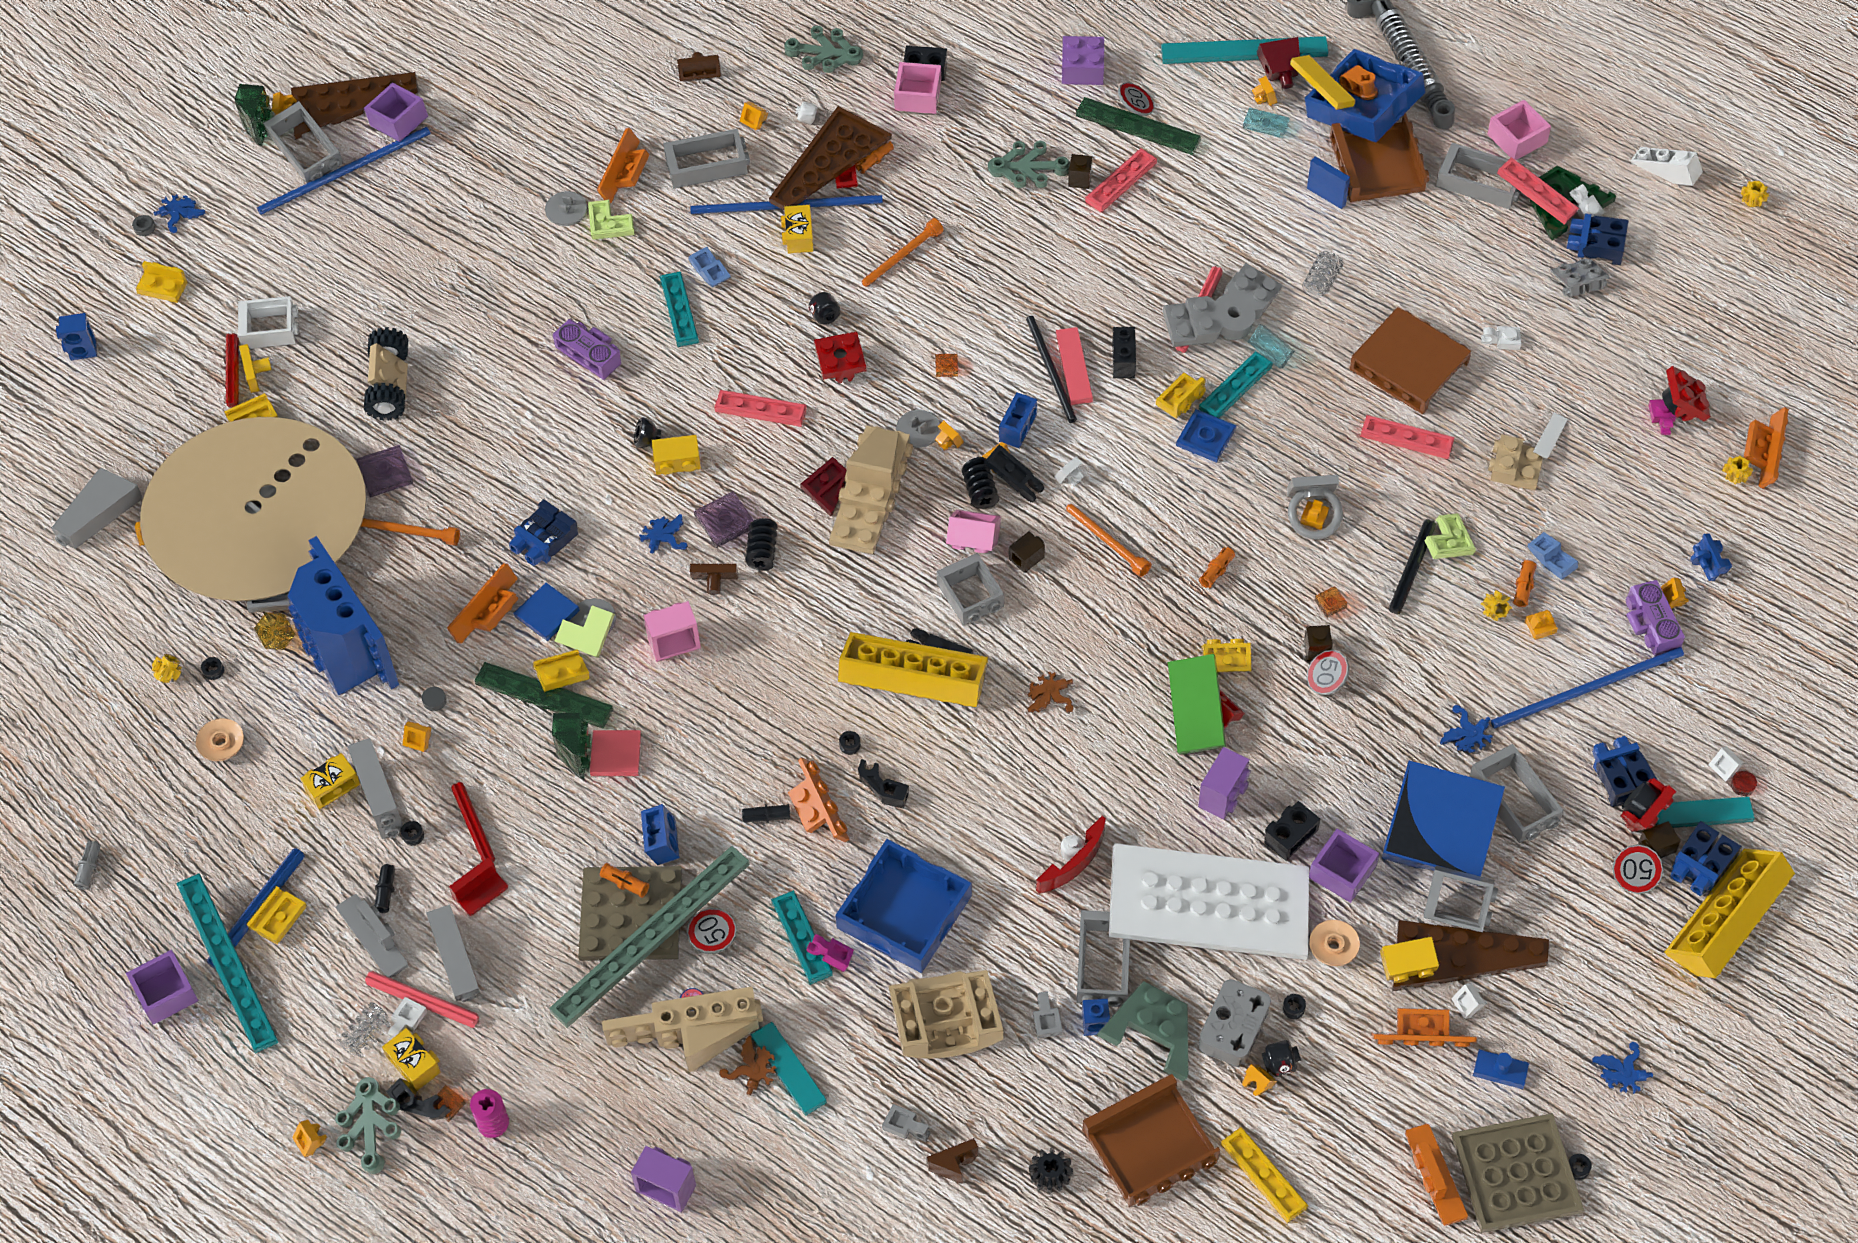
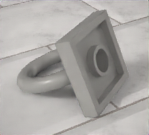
M1338 475L1291 479L1287 486V497H1292L1288 507V518L1293 529L1301 536L1314 540L1324 539L1332 535L1339 528L1343 518V509L1340 500L1333 493L1339 485ZM1325 497L1331 503L1334 510L1332 522L1322 530L1307 529L1300 523L1297 516L1299 503L1303 499L1319 500Z

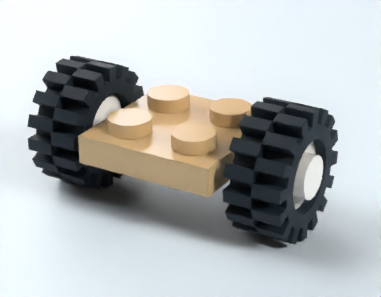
M385 327V330L378 328L377 331L373 330L372 334H369L367 351L368 356H370L368 383L371 385L365 390L364 411L367 412L368 416L373 415L374 419L380 417L382 421H384V418L392 420V417L397 419L398 416H402L405 411L408 364L404 361L408 356L409 340L407 335L403 334V331L399 330L396 332V328L389 330V327Z

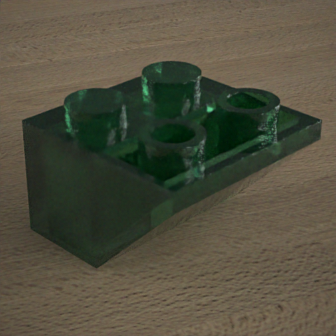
M239 84L234 100L242 126L257 145L262 146L265 137H268L263 123L274 117V112L269 104V95L266 94L264 86Z
M553 713L552 737L557 757L579 778H585V769L590 768V757L587 755V748H591V734H588V722H584L582 713Z

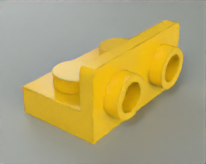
M143 261L144 274L135 288L137 294L178 303L188 284L184 271L178 267L160 265L157 262Z
M1209 639L1207 644L1201 645L1203 656L1210 654L1216 656L1217 672H1251V643H1245L1244 639H1230V643H1221V639Z

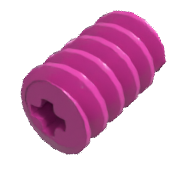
M483 1089L475 1093L470 1100V1108L479 1132L487 1138L501 1136L509 1126V1117L501 1095L492 1089Z

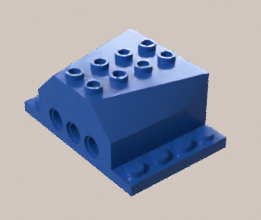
M316 536L308 540L311 547L308 553L312 561L297 569L288 594L290 604L288 609L293 617L292 620L297 634L303 642L302 647L308 656H312L314 659L313 664L319 673L324 672L338 695L378 675L383 684L387 682L391 690L399 686L383 634L318 537Z

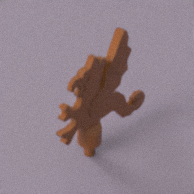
M1048 672L1049 680L1045 679L1044 675L1037 678L1038 681H1043V684H1037V686H1034V682L1030 684V692L1027 696L1031 697L1035 702L1027 708L1028 713L1040 712L1042 709H1046L1047 705L1051 703V697L1056 703L1067 704L1065 706L1066 712H1073L1074 708L1070 698L1060 695L1059 690L1068 688L1069 684H1073L1072 679L1066 680L1063 678L1055 681L1053 679L1056 677V672L1052 674Z
M748 1036L746 1043L742 1044V1052L740 1054L743 1057L742 1061L747 1065L737 1067L731 1074H728L729 1071L726 1069H721L719 1072L720 1077L727 1078L728 1080H735L741 1075L749 1077L746 1085L748 1088L746 1094L751 1096L753 1090H757L760 1080L764 1079L768 1086L770 1082L774 1081V1079L768 1078L766 1075L768 1073L775 1074L774 1070L777 1068L773 1066L767 1069V1064L770 1063L769 1059L775 1061V1057L766 1050V1046H763L762 1050L759 1047L757 1048L758 1058L755 1061L756 1053L753 1048L752 1037Z

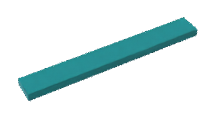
M1326 36L1298 37L1300 56L1328 57ZM1288 38L1162 43V64L1259 60L1257 55L1259 44Z
M200 873L176 883L254 1053L256 1054L277 1044V1037Z

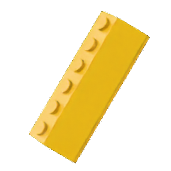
M850 632L839 658L838 682L977 707L982 692L988 657Z
M1744 848L1665 950L1666 956L1696 976L1716 979L1795 875L1794 870L1783 853Z

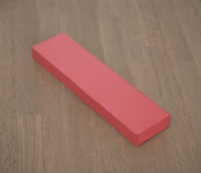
M1140 148L1085 197V202L1102 213L1156 165L1157 158Z
M1512 157L1497 172L1503 179L1564 225L1579 210L1577 206Z
M1078 327L1056 330V339L1071 405L1093 402Z
M720 390L714 407L715 412L798 427H802L807 410L806 404Z
M1366 415L1360 436L1449 459L1455 438Z

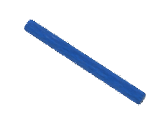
M297 848L292 849L229 930L228 935L234 948L249 930L247 923L276 886L281 889L302 862L305 856L301 850ZM209 956L207 959V963L215 969L214 964Z

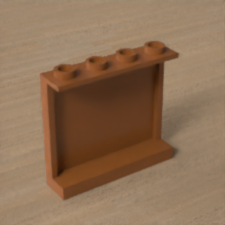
M1406 113L1402 116V121L1395 123L1377 142L1342 131L1340 123L1331 125L1330 141L1339 169L1350 176L1348 188L1350 202L1425 191L1426 183L1429 182V172L1424 168V157L1418 151V139L1413 136V124L1411 121H1408Z
M1397 307L1352 355L1350 370L1423 415L1428 410L1430 400L1463 364L1465 366L1469 364L1471 350L1465 345L1449 338L1447 334L1431 327L1427 322L1416 318L1409 311Z
M1173 1074L1083 1120L1082 1131L1129 1207L1135 1204L1139 1206L1146 1203L1151 1198L1150 1196L1159 1192L1162 1194L1173 1187L1174 1183L1180 1180L1184 1182L1191 1179L1195 1172L1202 1168L1205 1170L1210 1169L1219 1160V1147H1213L1178 1092L1177 1081Z

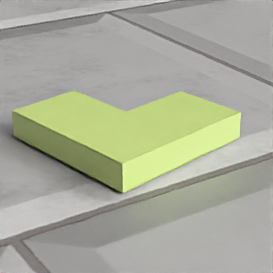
M609 200L588 202L592 240L635 235L632 214L611 216Z
M1459 514L1439 515L1436 522L1442 534L1427 536L1425 539L1433 559L1473 555L1476 548Z
M592 605L584 627L562 620L555 642L599 658L615 614Z

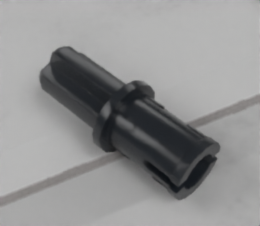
M765 804V807L742 809V820L744 823L760 821L769 823L772 820L791 819L789 804L767 806Z
M384 864L381 867L379 881L375 885L377 892L374 906L379 913H387L390 909L391 893L395 890L393 887L394 865Z

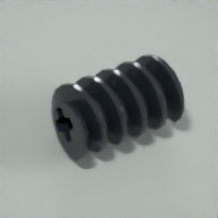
M976 457L967 461L961 469L971 504L978 509L993 507L999 501L998 491L994 480H992L991 469L984 464L986 460L984 457Z
M760 518L752 521L749 525L745 562L752 569L768 571L774 567L775 538L777 537L776 530L778 529L775 521Z

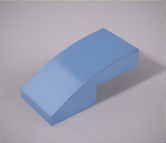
M708 247L695 252L688 258L694 269L712 288L731 278L719 259H715Z
M1545 532L1528 544V548L1533 555L1561 580L1578 568V561L1562 551L1561 543Z

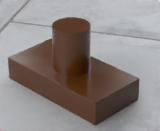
M695 52L691 58L677 59L680 81L721 77L718 55L704 56L701 52Z
M690 564V575L692 579H707V593L716 595L720 594L721 579H738L737 564Z

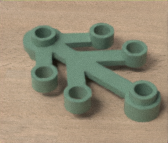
M818 25L811 28V37L816 39L821 46L802 44L796 38H789L784 44L785 54L789 57H797L801 52L819 54L815 57L805 56L802 59V67L805 70H811L822 62L823 71L831 73L835 68L845 63L857 65L863 59V50L858 46H851L843 37V31L840 28H835L831 31V39L837 42L842 49L835 48L823 35V28ZM833 56L839 57L835 60L829 59Z
M1022 141L1014 142L1013 149L1002 158L995 157L988 162V171L992 176H1004L1013 182L1016 188L1026 186V177L1032 180L1038 188H1044L1048 183L1047 175L1043 173L1037 174L1033 170H1053L1058 176H1066L1069 174L1070 161L1066 157H1058L1055 161H1033L1039 155L1046 153V143L1044 141H1036L1034 149L1018 162L1011 161L1018 155L1020 156L1025 153V143ZM1011 170H1018L1022 174H1015Z
M366 1077L358 1082L355 1088L356 1097L347 1110L338 1112L335 1117L338 1125L347 1128L353 1123L354 1115L363 1105L362 1115L347 1135L339 1136L336 1145L342 1151L349 1152L353 1149L354 1142L364 1130L365 1154L362 1156L361 1166L368 1173L377 1174L383 1169L385 1162L384 1158L376 1153L375 1125L382 1129L384 1135L392 1140L397 1139L401 1135V1127L395 1122H389L374 1111V1101L380 1104L383 1111L391 1116L398 1113L400 1104L395 1099L387 1098L380 1093V1085L377 1080L372 1077ZM394 1103L393 1108L388 1110L389 1106ZM347 1116V1119L342 1122L343 1117ZM395 1127V1131L390 1134V1130ZM348 1140L347 1145L343 1147V1143Z

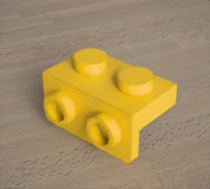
M1183 372L1156 399L1155 405L1177 419L1182 413H1186L1196 399L1202 398L1206 391V379L1200 377L1198 380H1195Z

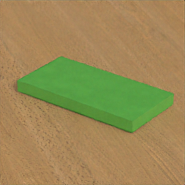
M1210 654L1168 662L1178 754L1182 755L1226 747L1216 656Z

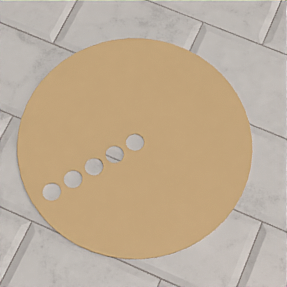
M255 417L231 421L215 426L191 438L167 457L157 469L145 491L140 512L142 538L151 559L169 579L191 592L210 598L230 601L270 598L289 592L297 569L312 561L308 553L311 550L308 540L317 536L334 563L344 555L357 536L362 524L366 505L365 485L358 464L345 446L330 434L313 425L277 417ZM309 439H316L319 441L320 446L315 451H306L303 448V444ZM296 454L303 455L305 457L304 464L299 467L291 466L289 464L291 456ZM279 470H288L291 473L290 479L286 482H277L274 479V475ZM266 485H272L276 488V493L270 498H264L260 495L261 488ZM250 501H258L262 504L261 510L254 514L246 512L245 506Z

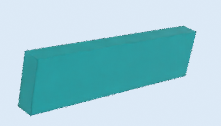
M681 271L660 275L677 347L699 343Z
M1255 351L1199 404V410L1220 418L1272 368L1273 362Z
M1750 797L1673 802L1666 810L1662 809L1657 815L1659 820L1655 826L1669 821L1673 828L1697 826L1700 821L1707 825L1753 822L1755 817Z
M793 890L771 899L772 905L809 984L811 985L833 976L830 965L822 961L824 955H813L806 950L809 942L813 941L815 934L795 891Z
M773 1022L768 1023L751 1034L752 1040L757 1047L762 1050L763 1046H766V1050L774 1055L775 1061L769 1059V1065L771 1067L776 1066L777 1069L774 1070L776 1075L805 1116L827 1103L826 1098Z

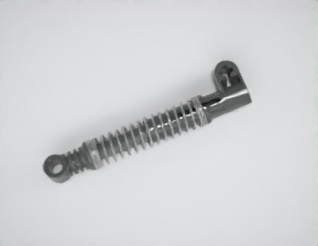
M1347 0V13L1352 18H1362L1374 13L1377 27L1388 42V46H1390L1391 51L1396 56V60L1399 61V65L1423 73L1425 94L1420 98V101L1425 103L1431 112L1434 125L1439 129H1449L1452 127L1455 121V106L1445 96L1442 82L1439 80L1438 75H1436L1435 70H1433L1432 65H1430L1421 46H1419L1416 37H1414L1411 29L1408 27L1401 11L1394 7L1390 0Z

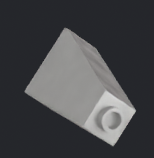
M100 467L51 527L55 540L62 546L68 545L74 549L78 548L142 499L138 485Z
M450 904L426 912L456 1001L461 999L462 1002H466L476 998V994L480 993Z

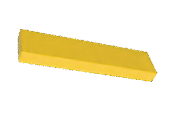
M1310 55L1292 58L1290 65L1336 110L1354 106L1356 100Z
M1242 1127L1221 1141V1146L1287 1224L1308 1208V1204Z

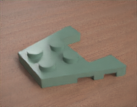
M1143 981L1108 1020L1105 1026L1101 1028L1097 1036L1118 1046L1122 1041L1127 1026L1170 1048L1163 1071L1173 1074L1175 1078L1184 1081L1188 1077L1187 1004Z

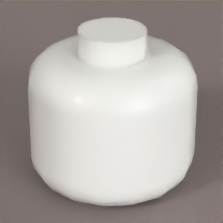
M803 101L801 106H797L795 113L798 114V121L809 125L813 124L818 109L817 105Z
M1077 835L1066 836L1061 842L1062 857L1069 861L1085 846L1083 839Z

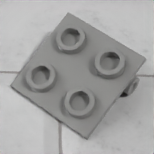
M1581 259L1576 263L1562 264L1550 269L1566 286L1562 291L1563 295L1568 297L1580 295V293L1585 294V290L1587 293L1601 290L1607 285L1606 279L1610 278L1591 259Z

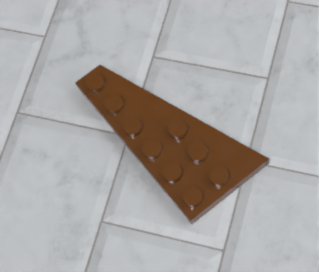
M416 72L292 87L291 95L294 96L297 102L301 103L317 125L323 127L328 124L336 125L364 114V107L392 83L413 94L418 93ZM304 121L293 128L295 140L302 138V134L311 131Z
M837 106L769 197V203L783 210L784 206H797L892 139V133Z
M1399 920L1396 944L1432 937L1439 967L1434 972V975L1430 977L1419 978V975L1410 976L1409 980L1400 983H1394L1393 980L1392 992L1414 986V988L1423 987L1424 984L1435 982L1442 984L1478 978L1479 975L1490 973L1491 975L1501 974L1502 971L1514 969L1520 971L1545 967L1548 963L1549 939L1488 931L1479 932L1465 928Z

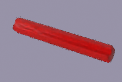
M228 333L226 335V404L229 408L239 405V338L236 333Z
M462 782L453 784L451 786L452 792L481 860L489 858L494 862V853Z

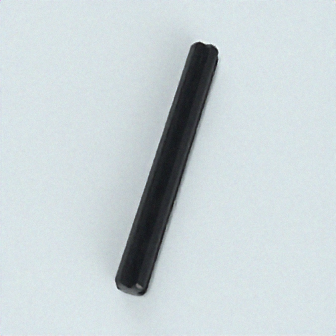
M1426 519L1423 522L1389 605L1391 613L1398 615L1402 611L1427 549L1425 539L1427 536L1433 535L1436 526L1435 521Z

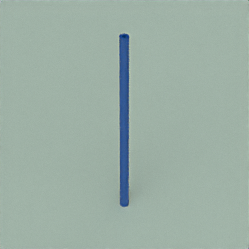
M428 127L422 128L406 136L400 142L395 141L256 207L257 211L262 215L430 135Z
M882 195L805 199L798 205L827 207L883 203ZM769 201L690 206L691 214L781 209L769 203Z
M1681 647L1492 719L1491 725L1494 729L1682 657L1684 656V651Z

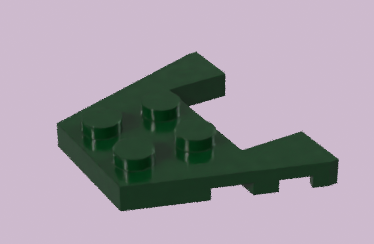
M1559 166L1538 177L1573 204L1576 201L1572 198L1570 192L1582 184L1588 191V197L1594 195L1602 209L1615 202L1616 199L1614 193L1609 192L1607 194L1599 190L1600 186L1594 183L1589 185L1581 181L1582 177ZM1528 198L1552 241L1567 232V224L1564 225Z

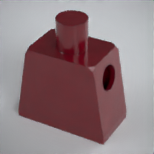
M1298 37L1259 44L1257 55L1268 80H1280L1282 89L1293 87L1292 77L1298 76L1299 72L1290 64L1292 58L1300 57Z

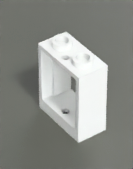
M291 296L238 301V338L241 345L248 344L249 349L295 344V335H299L298 323L295 322V318L299 317L297 304L293 305ZM287 315V329L251 332V318Z

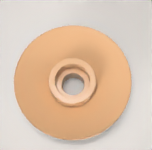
M225 718L215 719L206 723L196 736L198 752L202 757L211 761H224L233 757L239 752L244 742V734L241 727L235 721Z
M1327 920L1321 922L1313 929L1309 944L1313 955L1320 962L1329 966H1342L1350 963L1357 956L1360 940L1355 929L1349 924L1340 920ZM1335 944L1338 949H1332L1329 946Z

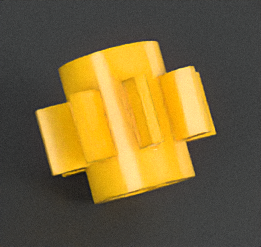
M1748 181L1747 187L1743 186L1741 190V195H1743L1742 202H1745L1749 207H1761L1763 202H1767L1769 194L1766 191L1768 187L1760 181Z
M1740 455L1735 458L1729 457L1727 464H1724L1722 469L1723 472L1727 473L1725 479L1735 485L1741 482L1746 483L1748 477L1753 472V468L1748 467L1750 460Z
M1495 590L1494 594H1486L1484 601L1481 603L1485 608L1483 614L1495 621H1498L1499 617L1506 618L1509 609H1512L1508 603L1510 597L1505 594L1502 595L1498 590Z
M164 654L162 659L156 656L151 670L154 671L153 676L157 680L169 683L171 679L178 680L182 672V666H179L180 661L175 656Z

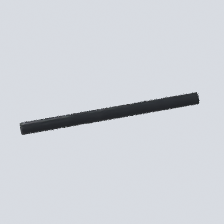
M1028 316L1026 318L1027 324L1069 423H1074L1077 420L1037 322L1034 316Z

